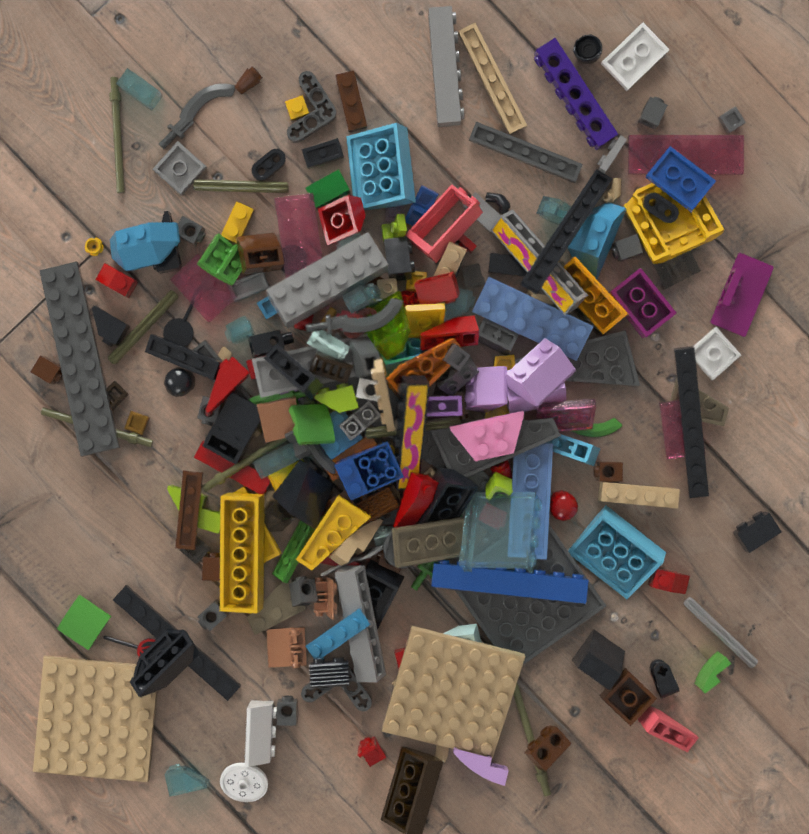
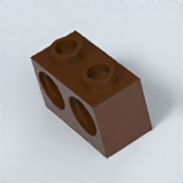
M552 725L544 727L540 732L541 735L536 740H532L527 745L528 749L524 752L536 767L543 771H547L572 744L558 727ZM555 735L556 741L554 744H551V737ZM542 749L543 755L541 758H538L537 753Z

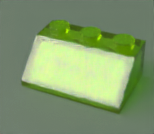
M397 291L366 309L368 317L382 311L391 298L403 301L401 292ZM404 302L397 315L389 323L371 331L374 346L386 361L404 351L411 331Z

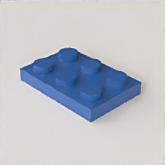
M671 146L645 177L690 212L694 210L716 182V180Z

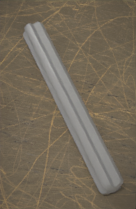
M688 597L683 604L750 668H754L757 665L758 660L693 598Z

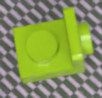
M397 214L391 224H382L383 242L384 239L405 237L407 226L404 214Z

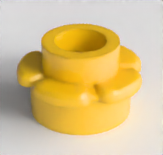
M89 238L85 243V251L90 253L91 256H98L104 249L99 238Z

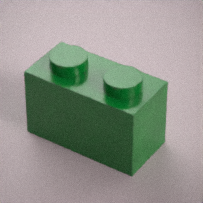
M339 169L305 187L316 210L351 193Z

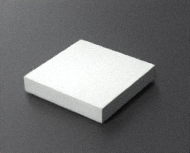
M714 327L694 345L696 364L711 380L718 377L741 356L738 350L717 327Z

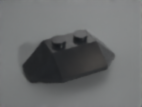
M166 630L139 656L134 677L130 681L138 697H143L166 688L193 662L195 644L186 630Z

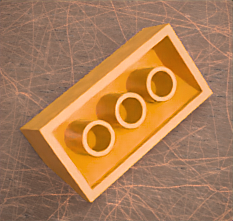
M575 256L564 266L566 271L588 295L578 308L602 334L606 333L628 314Z

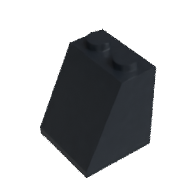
M300 459L272 497L291 515L316 529L334 484L329 480L330 476L323 470L318 472V467L308 461L306 464Z
M593 629L572 661L582 672L608 690H611L621 675L625 651Z

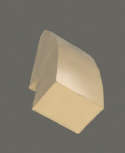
M375 520L356 530L332 552L329 558L340 566L347 564L354 553L359 555L364 552L383 520Z

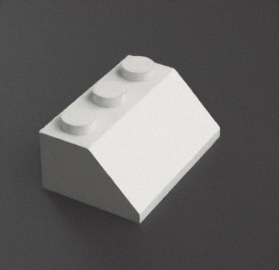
M251 700L247 707L245 767L270 763L272 757H275V745H272V738H276V726H273V719L277 718V707H274V701Z

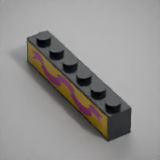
M425 375L402 376L401 383L398 384L400 399L396 403L398 419H395L396 437H393V447L395 448L394 456L404 477L392 482L396 490L406 489L411 472L421 473L430 386Z

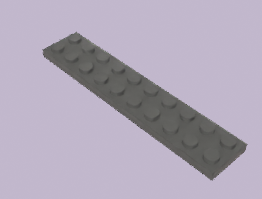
M76 261L39 270L80 456L84 457L120 448L79 263Z

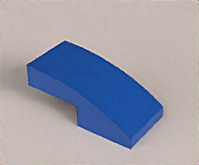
M422 185L415 198L416 202L411 205L405 217L406 223L414 226L435 203L439 193Z

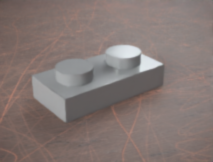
M620 135L617 140H612L608 146V149H610L608 155L605 156L603 154L597 163L600 166L598 168L599 171L605 174L626 142V138Z

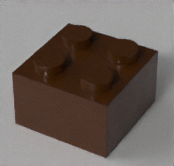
M626 668L621 672L620 677L611 690L606 688L599 695L629 726H632L657 699Z

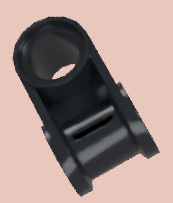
M661 659L652 661L650 671L661 699L680 692L670 666Z

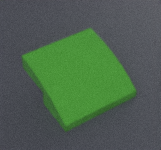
M219 233L216 234L197 265L212 276L232 286L242 272L237 244H231Z
M325 404L290 406L289 413L295 424L293 433L299 445L335 442L331 416Z
M79 595L60 622L57 630L89 650L108 623L111 615Z
M717 651L703 665L694 684L701 691L707 693L720 683L716 675L731 664L730 661Z

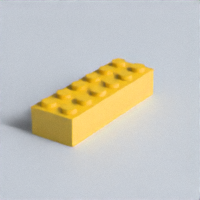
M225 493L220 496V611L259 613L263 609L265 494Z

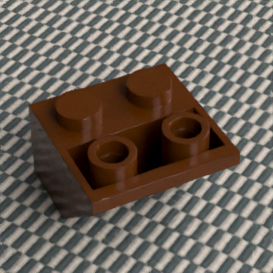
M274 232L236 237L243 275L281 270L284 266L282 248Z

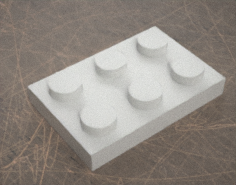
M643 22L601 62V65L628 91L669 51V48Z

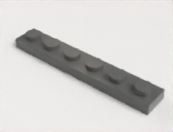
M479 122L475 123L469 138L470 142L573 183L576 182L583 165Z

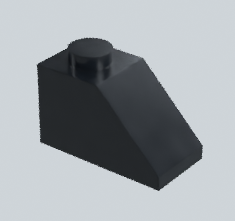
M94 305L92 311L98 335L103 337L102 342L111 347L113 344L118 346L131 326Z

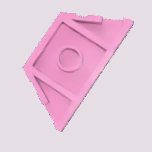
M524 411L450 426V430L475 461L513 454L523 421Z

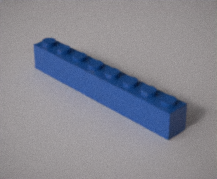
M446 559L433 562L431 587L586 604L589 580L584 578L582 574H572V577L564 576L565 573L554 571L552 575L545 574L544 570L534 569L533 573L526 572V568L515 567V570H507V566L502 565L488 568V564L476 563V566H470L469 562L457 561V564L449 563L450 560Z

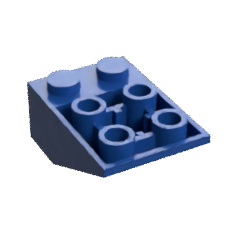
M388 441L337 461L334 465L350 500H354L404 477Z

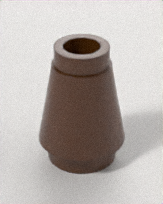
M252 66L250 69H246L234 87L240 94H243L261 83L260 80L263 77Z

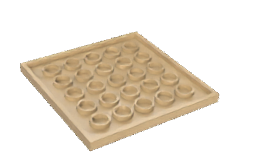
M412 626L383 722L382 732L452 749L456 747L459 750L486 757L489 755L493 758L523 666L525 654Z
M54 656L43 657L33 772L139 782L149 781L157 691L143 697H138L130 683L131 678L134 677L137 664Z

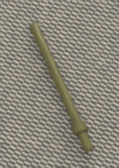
M110 77L111 92L109 93V99L112 102L117 193H124L119 103L121 101V93L119 92L118 77Z
M45 407L41 410V415L73 424L71 415ZM116 429L117 437L128 440V443L134 445L138 443L148 447L153 445V440L141 437L134 432L128 433Z
M287 439L269 442L236 465L214 475L215 478L202 485L203 489L207 492L218 484L222 485L226 482L227 478L284 443Z
M517 683L513 695L529 744L535 738ZM535 765L537 781L541 784L544 796H549L551 791L547 781L549 779L547 771L540 770Z

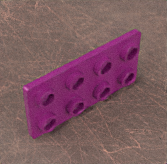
M738 253L710 323L745 337L774 267L745 254Z

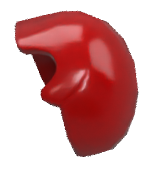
M560 490L550 496V513L555 519L567 521L577 514L578 503L571 493Z

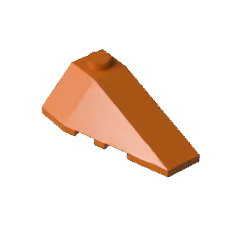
M451 338L399 365L386 378L389 388L400 399L398 384L401 383L402 376L425 375L431 386L450 367L442 359L453 344L458 345L460 348L461 346L454 338Z

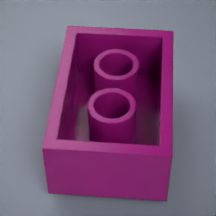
M641 268L609 292L628 313L625 316L642 339L648 337L676 314V311Z

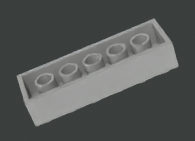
M367 232L266 290L267 297L288 329L388 272V263Z

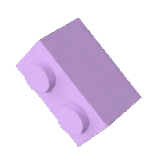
M479 367V373L466 383V410L486 413L508 404L507 367Z

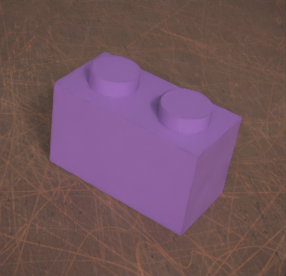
M462 396L428 397L426 417L463 416Z

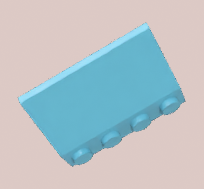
M393 123L346 136L353 196L361 197L364 210L399 207L416 202L407 127Z
M607 505L593 518L568 550L573 558L625 599H628L663 564L666 555L663 549Z

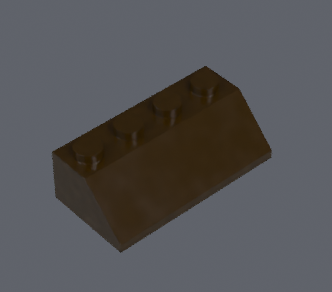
M401 747L380 820L403 834H423L444 761L425 752Z

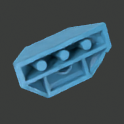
M610 202L597 206L592 210L568 247L572 258L575 256L597 280L627 210L625 207Z
M149 222L115 231L110 239L111 258L127 272L161 264L173 248L180 243L178 223Z

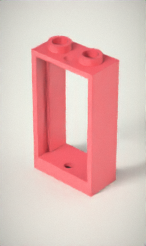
M451 185L405 236L412 245L437 263L442 258L448 243H455L483 213L479 207L480 202L473 196L471 198L468 197L467 192L461 187L457 189ZM458 200L468 207L465 212L433 246H430L423 240Z

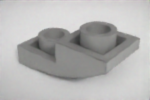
M369 400L344 420L339 427L350 440H353L381 417L380 411Z

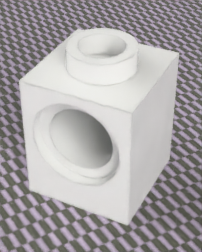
M359 378L356 397L378 401L377 399L381 398L380 395L376 396V393L368 395L365 391L368 385L378 384L377 381Z

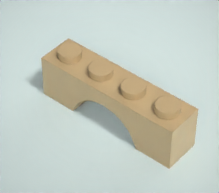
M599 482L598 500L678 509L680 489Z

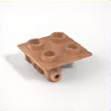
M325 576V580H323V577H315L316 591H324L317 592V595H324V598H318V601L325 602H315L313 612H315V616H323V613H325L328 617L334 619V614H337V604L334 602L337 585L328 576Z
M305 627L267 629L268 668L290 666L300 668V666H307Z

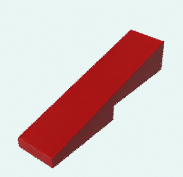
M204 440L194 455L195 459L221 473L235 465L203 447ZM249 465L230 476L231 479L258 494H264L270 483L268 475Z

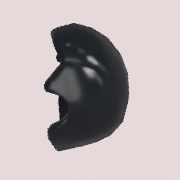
M592 34L583 35L575 41L573 49L575 57L584 64L596 62L602 54V42Z
M176 367L166 374L164 386L172 396L182 397L194 389L195 377L192 371Z

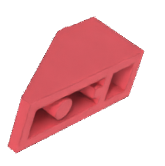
M652 706L638 718V721L647 733L686 752L691 749L699 738L667 714Z

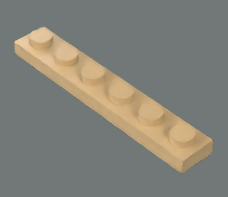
M476 23L459 30L458 35L508 134L511 135L527 127Z

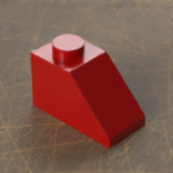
M104 263L95 279L127 298H130L138 284V281Z
M658 568L650 576L648 585L652 588L668 592L686 594L690 576Z

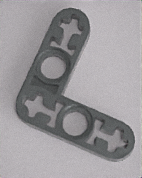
M310 71L300 74L299 84L315 110L288 127L287 136L293 143L303 141L334 121L337 116L333 103L315 75ZM304 77L312 78L310 81L313 89L309 93L307 92L310 90L307 83L303 84ZM315 92L323 94L321 101L315 102L312 99ZM326 101L328 102L325 104L327 110H332L331 117L323 116L325 112L322 105ZM308 119H316L317 126L309 128L306 125ZM303 123L307 133H304V130H302L299 132L298 138H296L295 136L291 137V135L293 134L292 130L295 129L296 131H299L300 129H302L300 124Z
M349 666V674L352 676L350 681L356 682L358 688L355 691H349L347 686L341 687L358 710L367 711L372 705V698L362 683L357 682L356 675ZM309 682L303 687L301 696L304 701L313 702L333 687H319L322 691L319 692L318 689L314 691V697L306 696V689H314L310 687ZM360 690L363 691L362 693H360L362 699H368L367 706H364L363 704L359 705L360 699L358 696H356L355 698L353 697L354 695L358 694Z

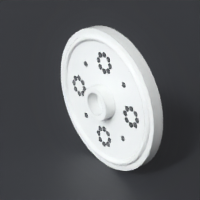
M235 763L225 768L222 772L220 786L227 796L236 801L253 802L265 795L268 788V779L266 774L257 766L245 767V763Z

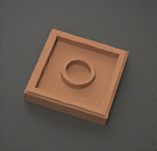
M295 396L257 404L265 442L284 439L285 434L293 430L295 424L289 413V408L291 405H297Z

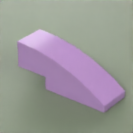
M454 747L453 753L469 769L489 781L505 786L509 772L507 766L492 763V758L489 755L486 757Z

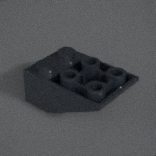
M232 392L211 427L203 447L236 465L244 457L261 422L257 405Z

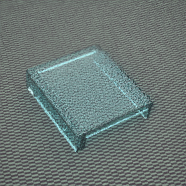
M476 492L465 511L459 565L464 572H472V567L527 568L529 573H533V566L536 565L535 547H538V536L536 533L537 529L540 528L538 513L542 509V501L538 498L536 492H512L511 495L495 492L490 500L486 499V492Z

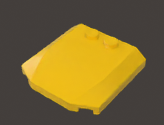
M651 183L637 189L632 198L623 206L627 209L625 213L653 264L666 262L708 243L724 233V228L706 196L690 212L655 184ZM648 193L661 195L678 208V218L672 223L661 221L644 209L642 204L644 196ZM650 199L649 205L653 206L655 201ZM669 209L664 213L666 217L670 215Z

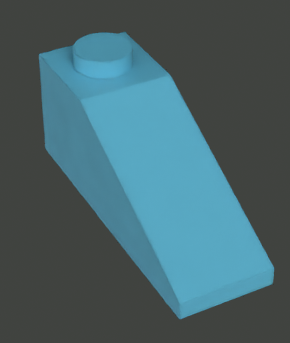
M560 434V437L546 442L553 443V452L591 466L595 465L601 449Z

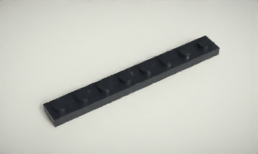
M598 169L595 170L520 285L534 294H538L611 183V177Z
M695 347L674 348L689 498L709 496Z
M125 585L113 599L115 603L156 639L166 630H178L128 585ZM195 645L193 662L188 667L228 701L241 685Z

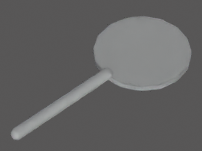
M378 545L367 549L356 557L351 558L347 564L343 566L337 565L321 573V576H325L354 561L367 559L381 551L383 546Z

